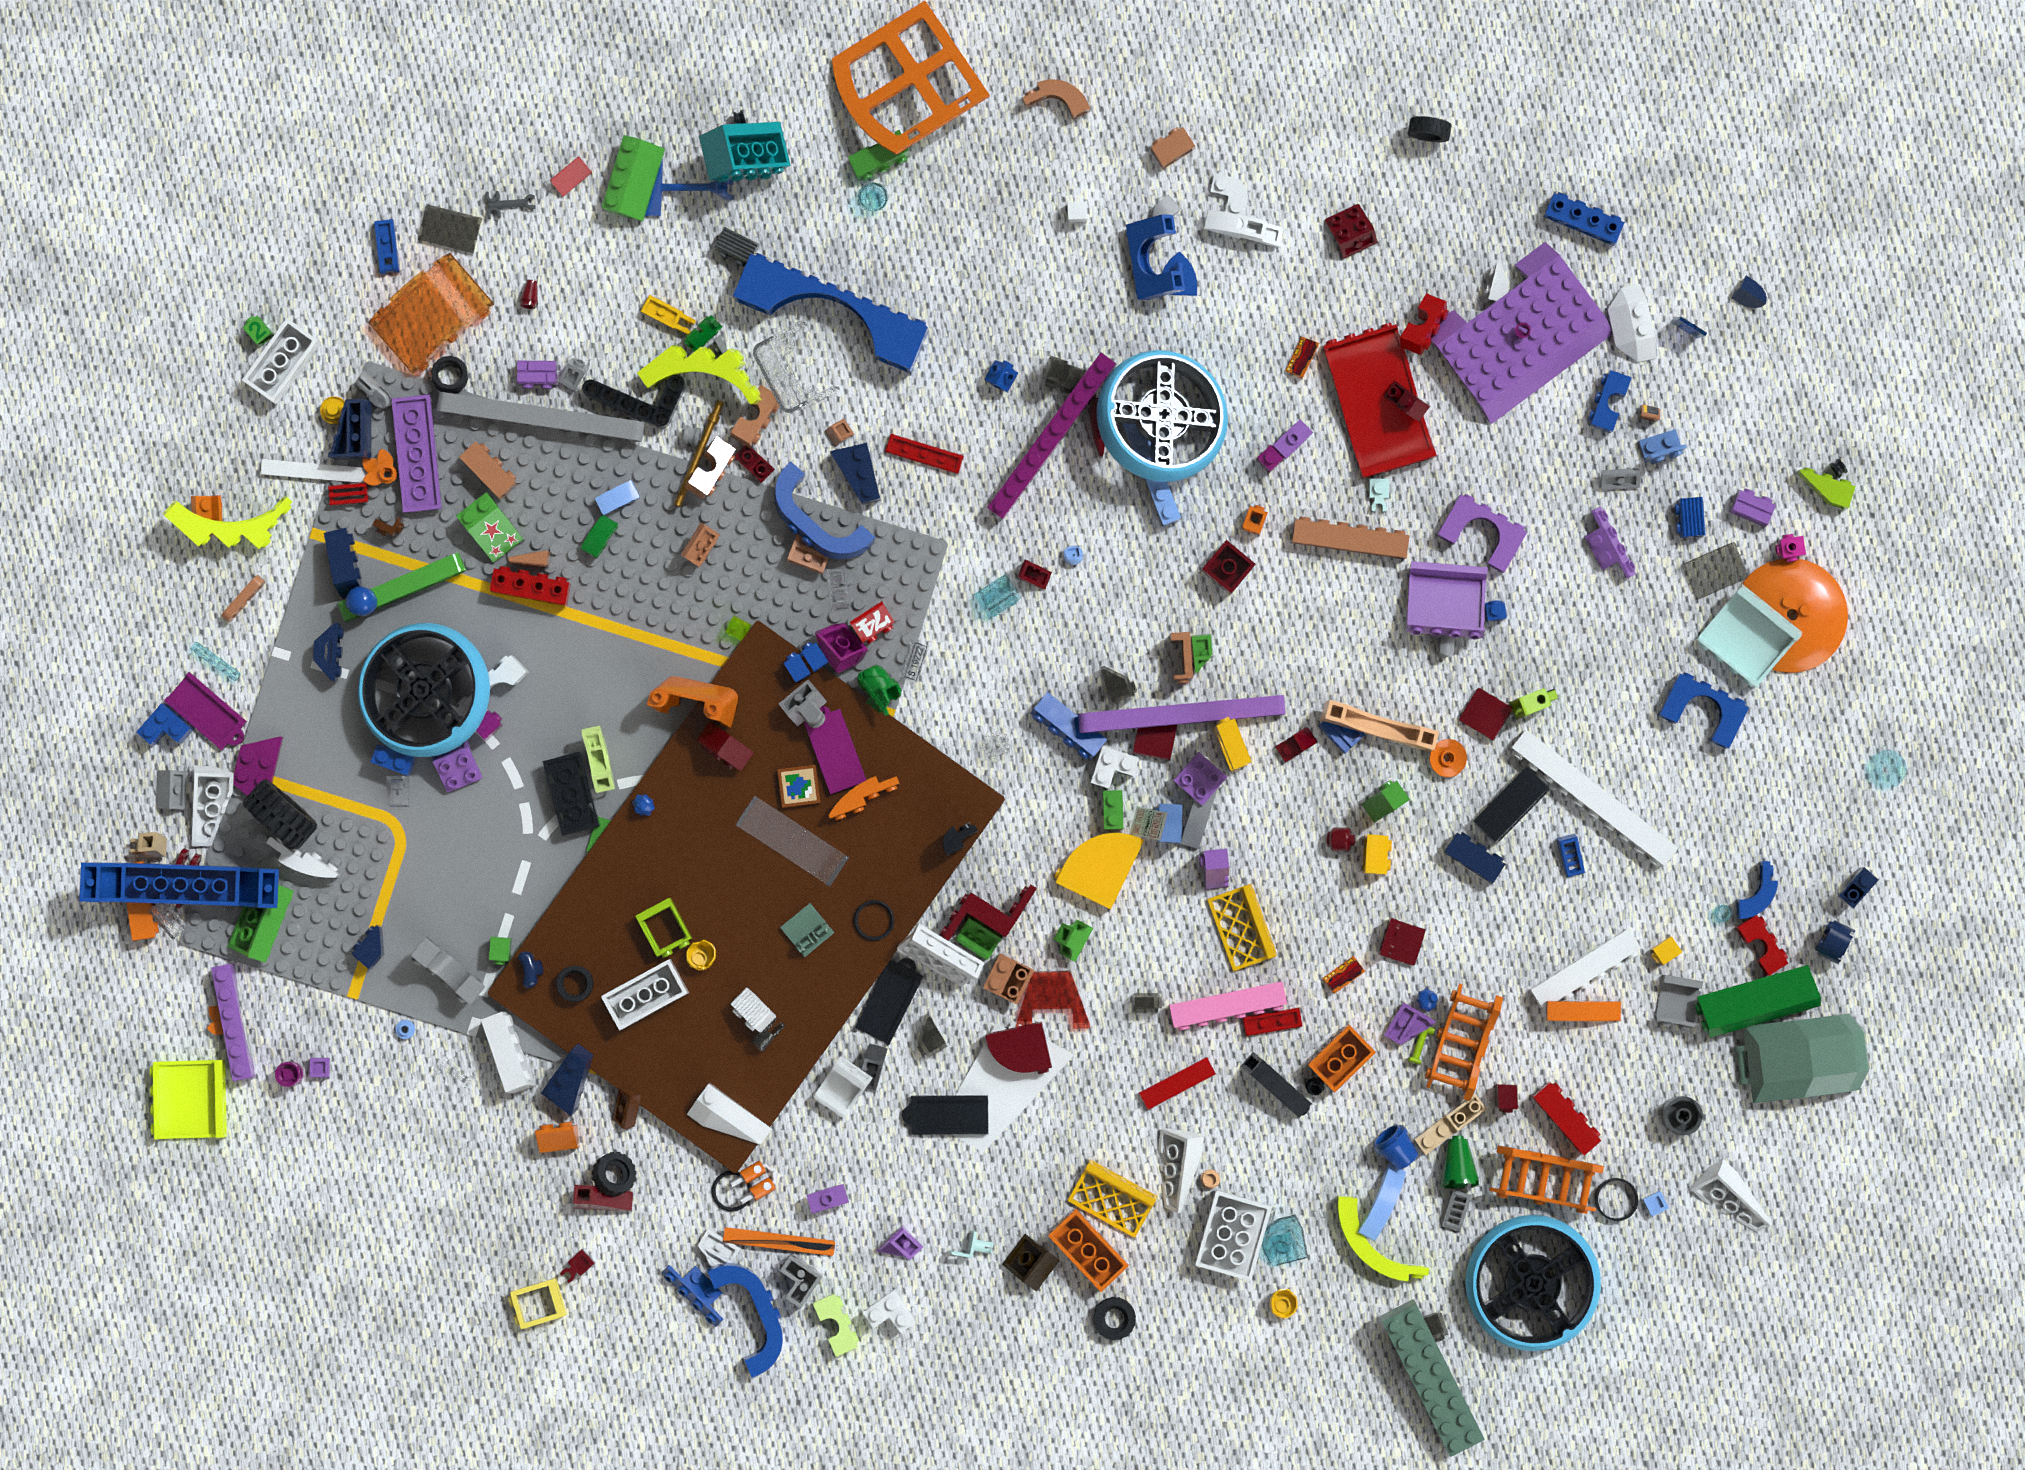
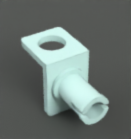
M971 1230L967 1253L948 1250V1253L972 1258L974 1251L991 1254L992 1249L985 1248V1246L993 1248V1242L977 1240V1232Z

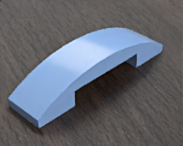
M1388 1163L1381 1178L1383 1182L1369 1213L1363 1218L1358 1233L1373 1241L1377 1239L1396 1204L1406 1171L1399 1170L1393 1164Z

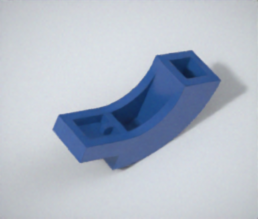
M1760 861V882L1755 894L1747 899L1737 900V919L1750 918L1761 913L1774 899L1778 881H1770V877H1773L1774 868L1773 865H1770V861Z

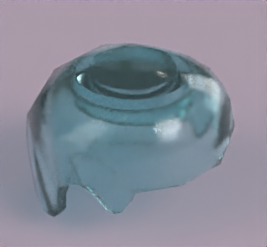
M876 182L865 184L858 193L859 204L866 211L882 210L887 205L889 199L887 189L882 184Z

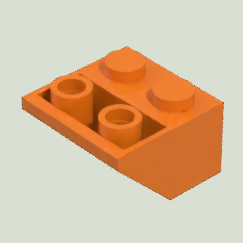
M572 1121L559 1123V1127H553V1124H545L539 1126L540 1129L535 1130L540 1153L580 1148L577 1124L572 1125Z

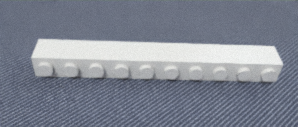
M1524 730L1510 748L1513 750V756L1520 761L1522 758L1527 761V766L1534 772L1540 771L1543 774L1542 778L1550 784L1554 782L1558 785V790L1565 796L1571 795L1576 805L1581 808L1585 806L1589 809V815L1596 820L1598 817L1603 820V825L1610 831L1616 830L1621 840L1626 843L1630 841L1634 844V849L1641 855L1647 854L1650 857L1649 861L1655 866H1665L1677 851L1678 847L1529 731Z

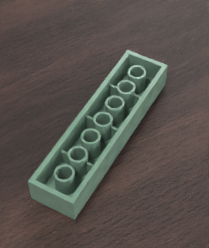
M1412 1299L1379 1316L1450 1457L1484 1441L1485 1439L1415 1300Z

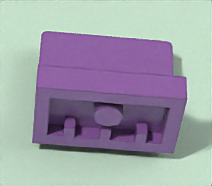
M468 740L454 750L432 756L433 764L447 792L482 779V774L471 753Z
M1198 752L1173 782L1186 791L1200 805H1204L1226 780L1227 776Z

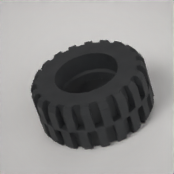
M266 779L261 780L243 801V806L258 822L292 849H299L317 829V823L303 808Z

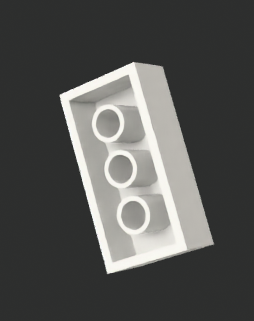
M286 318L242 381L277 405L318 349L321 342Z
M669 959L601 997L618 1029L622 1030L687 995L689 991L672 960Z

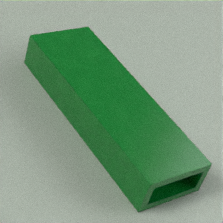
M1805 965L1697 996L1695 1010L1697 1015H1701L1703 1019L1701 1021L1703 1031L1708 1033L1709 1038L1820 1007L1821 996L1809 966Z

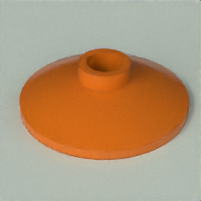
M1443 739L1437 742L1435 750L1430 752L1429 761L1432 769L1438 775L1453 777L1464 769L1467 762V754L1463 745L1458 741ZM1445 754L1449 756L1448 761H1444L1443 759Z

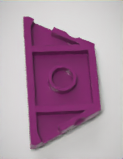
M279 736L241 745L234 771L233 784L247 796L261 780L266 779L273 783L283 737Z

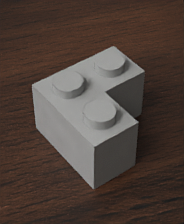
M792 1253L780 1270V1272L795 1281L785 1299L801 1309L823 1277L822 1273Z

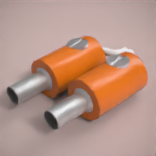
M757 1161L739 1172L740 1176L729 1182L733 1188L742 1182L748 1184L765 1174L766 1170L764 1167L769 1171H774L772 1173L773 1181L768 1177L749 1188L750 1193L739 1198L742 1205L751 1199L757 1201L776 1190L774 1183L776 1182L775 1174L777 1171L775 1168H770L766 1164L762 1165L760 1161Z

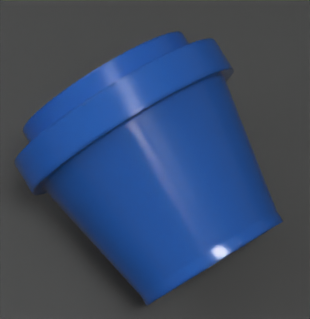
M1393 1125L1377 1137L1374 1142V1151L1400 1170L1410 1165L1417 1158L1418 1152L1407 1134L1408 1130L1404 1125Z

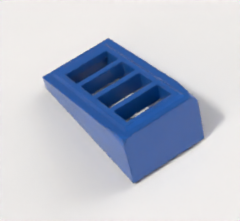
M1575 834L1556 838L1566 877L1585 873L1578 837ZM1573 842L1572 845L1564 846L1566 843ZM1575 849L1573 853H1565V851ZM1577 857V860L1567 861L1569 858ZM1579 864L1578 868L1569 870V866Z

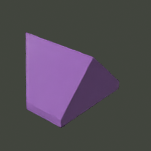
M902 1226L876 1251L906 1257L910 1260L923 1246Z

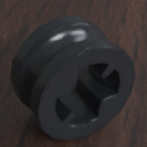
M740 110L739 113L733 112L736 124L746 123L743 110Z
M1836 459L1835 463H1830V467L1837 477L1840 478L1842 473L1846 474L1848 472L1840 459Z

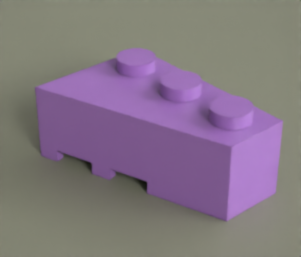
M1227 849L1203 851L1202 855L1199 856V866L1204 869L1205 889L1228 888L1229 861Z

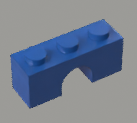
M1609 370L1607 374H1603L1600 382L1603 385L1602 390L1597 392L1594 402L1597 403L1595 410L1591 409L1588 420L1591 421L1589 426L1608 433L1613 432L1619 413L1612 411L1608 407V398L1612 395L1624 397L1632 377Z

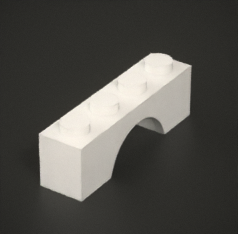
M506 655L499 661L498 664L500 666L495 671L492 669L488 672L490 689L504 682L517 685L529 671L513 655L509 657ZM472 694L468 698L466 696L458 702L459 707L456 710L463 717H465L469 709Z

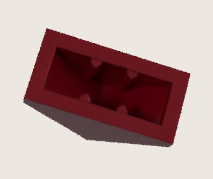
M1024 559L1017 579L1045 590L1052 572Z

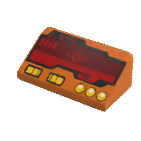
M1301 337L1285 371L1303 379L1320 343Z
M1352 956L1322 979L1333 994H1335L1366 971L1356 958Z

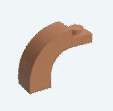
M1049 79L1037 82L1038 91H1035V89L1030 90L1023 97L1025 107L1048 98L1058 99L1067 106L1072 119L1090 112V106L1081 91L1072 84L1062 80Z

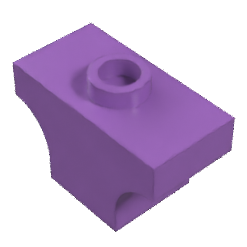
M1299 419L1273 444V447L1286 460L1313 434V431Z
M844 1184L828 1187L806 1195L812 1214L849 1203Z

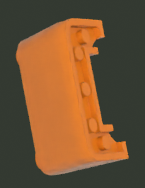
M670 676L665 679L649 695L647 706L664 714H668V710L674 706L679 707L681 698L705 703V716L720 722L721 726L728 728L732 726L738 702V695L731 688L677 676Z

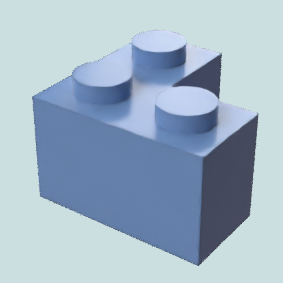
M1159 803V808L1155 807L1157 811L1168 813L1161 840H1157V842L1181 843L1183 805Z

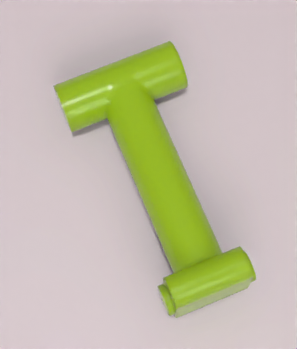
M1430 1027L1419 1034L1413 1055L1408 1057L1409 1062L1421 1065L1422 1061L1419 1058L1427 1034L1433 1036L1435 1028Z

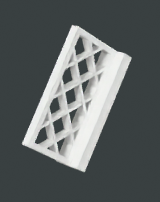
M920 924L897 947L898 950L960 987L964 986L971 979L975 981L984 965V962Z

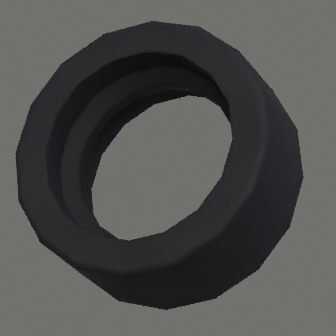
M444 356L433 364L431 370L432 383L438 391L456 394L463 390L468 381L467 367L462 360L454 356ZM445 366H454L460 370L461 378L457 383L447 385L439 380V371Z
M582 966L566 967L559 973L556 979L558 993L563 999L570 1002H579L586 999L593 990V977ZM578 972L585 977L586 988L581 994L571 995L565 990L564 979L568 974Z

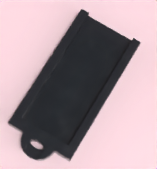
M903 958L898 963L893 960L889 961L855 1026L856 1029L890 1045L924 977L915 972L916 964L912 959ZM904 963L909 964L911 968L905 967Z
M988 1095L911 1096V1105L905 1107L902 1111V1119L906 1124L911 1125V1135L989 1134ZM909 1111L911 1112V1118H910V1119L908 1118V1112H909Z

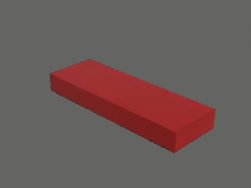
M1299 1007L1242 1017L1245 1036L1303 1026Z

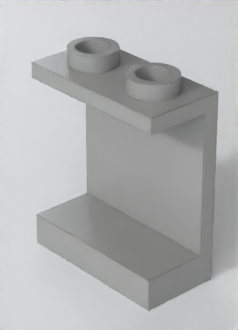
M1662 975L1655 1020L1660 1021L1659 1025L1671 1027V1023L1679 1024L1678 1028L1690 1030V1026L1696 1027V1023H1694L1696 1014L1695 1004H1697V996H1699V989H1702L1703 981Z

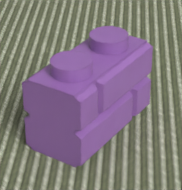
M518 360L517 384L522 385L523 389H533V385H541V389H552V386H557V362Z
M1746 488L1744 491L1739 490L1730 513L1766 527L1776 507L1772 503L1773 500L1765 496L1761 498L1754 496L1755 492Z

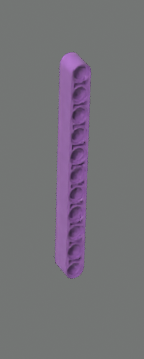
M1284 695L1080 713L1078 714L1079 733L1211 722L1227 717L1232 720L1234 718L1244 719L1285 715L1286 710Z

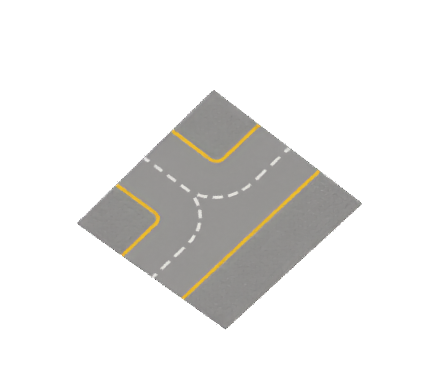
M368 361L365 363L363 371H366L390 393L391 398L431 395L442 509L403 513L392 401L386 408H378L371 402V458L377 459L380 449L387 451L393 458V467L397 471V478L391 484L381 483L377 486L367 484L368 503L332 506L329 505L328 486L357 484L359 482L327 481L243 745L279 736L283 737L273 784L294 800L317 823L315 832L298 850L303 853L301 857L306 852L311 854L312 852L317 853L322 857L321 861L326 865L331 863L338 868L337 872L341 875L339 878L312 876L296 871L279 862L278 858L281 853L266 843L270 837L276 838V836L243 806V801L247 795L233 784V793L228 801L213 843L209 848L204 865L279 869L278 884L294 890L292 900L287 907L285 917L280 925L278 935L274 940L266 963L247 957L227 947L243 906L191 904L180 943L197 950L487 1040L481 1019L500 1012H507L512 1017V1026L519 1037V1044L523 1052L562 1064L569 1053L488 995L489 989L510 962L505 961V965L493 964L494 960H489L491 937L512 938V959L588 854L586 850L594 829L590 828L562 836L542 761L580 751L598 817L612 821L698 702L681 698L679 707L674 706L670 708L668 714L659 713L647 706L651 691L670 676L711 684L756 621L762 622L796 648L803 651L802 647L809 642L812 644L817 643L820 648L815 631L839 623H845L860 640L850 621L882 601L895 621L894 629L886 634L881 632L877 635L878 639L869 645L867 642L864 643L868 651L864 659L857 666L844 670L839 674L830 663L825 665L824 668L867 699H869L868 695L858 685V674L874 665L882 666L891 679L894 678L895 682H898L899 687L903 690L917 645L915 642H918L948 543L941 539L792 493L796 506L829 535L837 538L847 537L860 525H863L875 536L874 544L864 553L850 559L829 558L823 574H819L787 561L797 533H792L788 529V525L778 514L774 501V487L725 472L722 479L715 482L714 486L716 489L710 497L707 495L702 500L688 490L681 507H677L673 504L691 461L620 439L436 412L440 391L435 388L431 380ZM359 390L356 391L354 399L369 400ZM463 390L456 393L459 395L486 398ZM475 441L479 445L483 443L490 450L488 454L492 458L496 456L503 463L501 468L505 472L510 470L516 477L514 481L517 485L502 500L459 458ZM363 459L334 460L333 465L363 467ZM700 464L698 465V468H700L701 470L705 472H711L712 468ZM386 472L384 474V477L389 478L391 476L390 472ZM632 480L640 498L604 515L618 523V529L607 541L606 548L597 559L582 551L581 546L602 515L595 498ZM363 488L333 490L334 493L364 491ZM486 492L492 497L524 539L494 563L456 516ZM364 495L334 497V501L364 498ZM398 517L404 520L402 523L404 528L400 535L397 534L396 537L388 533L386 536H383L376 532V527L372 525L375 518L392 527ZM703 523L720 534L707 555L706 560L702 563L701 567H698L681 556L699 524ZM347 528L349 534H353L355 540L353 549L356 550L358 556L357 565L362 576V586L368 589L455 553L460 554L466 571L376 609L368 616H360L344 622L337 603L346 598L342 599L333 585L324 533ZM545 550L550 552L548 568L511 564L508 561L511 556ZM499 566L509 567L511 572L517 573L518 569L529 571V575L537 576V573L548 575L549 579L554 580L556 576L567 578V582L571 583L567 606L490 592L494 568L499 569ZM334 623H339L341 628H344V637L340 639V647H343V656L339 658L342 674L341 678L338 677V682L331 681L313 661L314 641ZM411 624H440L461 633L479 651L488 672L492 669L495 671L500 666L498 664L499 661L506 655L508 657L513 655L529 671L517 685L504 682L490 689L487 709L492 713L496 711L501 716L502 720L500 722L503 726L487 741L476 731L468 739L471 753L482 774V779L450 792L446 791L433 764L432 756L415 757L416 761L410 776L371 763L377 744L384 747L387 746L371 732L362 716L358 700L360 672L368 654L382 638L396 629ZM419 638L406 642L399 647L413 663L428 661L436 664L454 646L435 638ZM401 657L396 661L398 667L403 662ZM454 659L449 662L450 669L455 666ZM386 661L379 672L376 682V704L380 715L397 700L395 687L399 676ZM468 664L451 679L452 697L449 704L462 719L464 717L456 710L459 707L458 702L465 696L468 698L472 694L471 690L473 688L472 675ZM414 671L410 672L408 676L410 681L415 677ZM440 672L435 675L436 682L441 679ZM422 686V693L426 692L424 686ZM412 698L407 701L408 708L413 705ZM438 699L433 702L434 709L439 706ZM899 699L890 700L887 706V710L892 717L895 715ZM398 711L393 714L394 721L399 718ZM450 713L445 717L446 723H449L452 719ZM413 716L394 732V734L403 739L420 743L438 740L448 734L434 717L421 719ZM595 726L601 727L603 737L605 738L615 789L596 793L590 763L581 732L582 729ZM580 766V767H579V771H580V775L582 776V775H584V774H583L582 766ZM550 774V775H549L550 782H551V784H553V783H554V779H553L552 774ZM590 803V804H588V805H589V808H590V812L593 813V812H594V811H593V807H592V804ZM560 811L561 820L564 821L563 813ZM372 925L374 927L380 925L383 930L384 955L372 969H368L352 955L354 952L352 948L359 940L363 941L367 935L365 933ZM426 937L430 938L433 944H439L473 973L474 978H478L485 985V988L471 1004L467 1002L463 1004L456 998L457 993L452 988L448 989L440 982L442 979L438 975L432 976L423 965L419 967L411 960L413 958L411 954ZM589 1069V1073L598 1075L594 1071Z

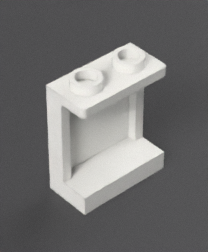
M841 1056L813 1097L818 1103L831 1109L835 1115L845 1118L872 1080V1077Z

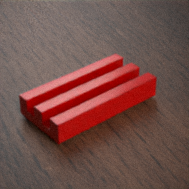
M367 483L328 486L330 506L369 502ZM363 488L364 490L341 493L333 492V490ZM364 495V498L334 501V497Z

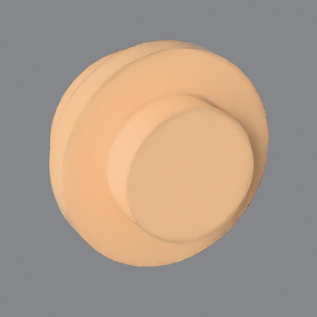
M1209 1169L1202 1173L1200 1180L1205 1188L1213 1189L1218 1186L1220 1177L1216 1171Z

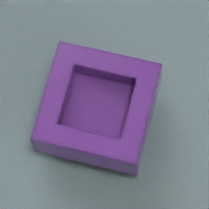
M310 1058V1077H330V1058Z

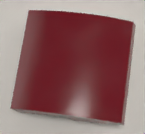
M1478 687L1460 716L1459 721L1494 741L1513 708Z
M1177 725L1138 728L1133 754L1170 761Z

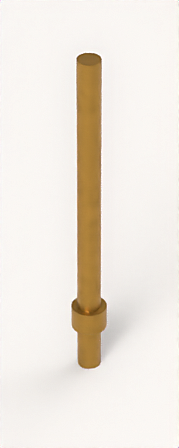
M717 400L712 413H709L708 423L673 504L677 507H681L688 491L684 488V485L692 472L698 467L714 426L719 422V414L724 405L722 401Z

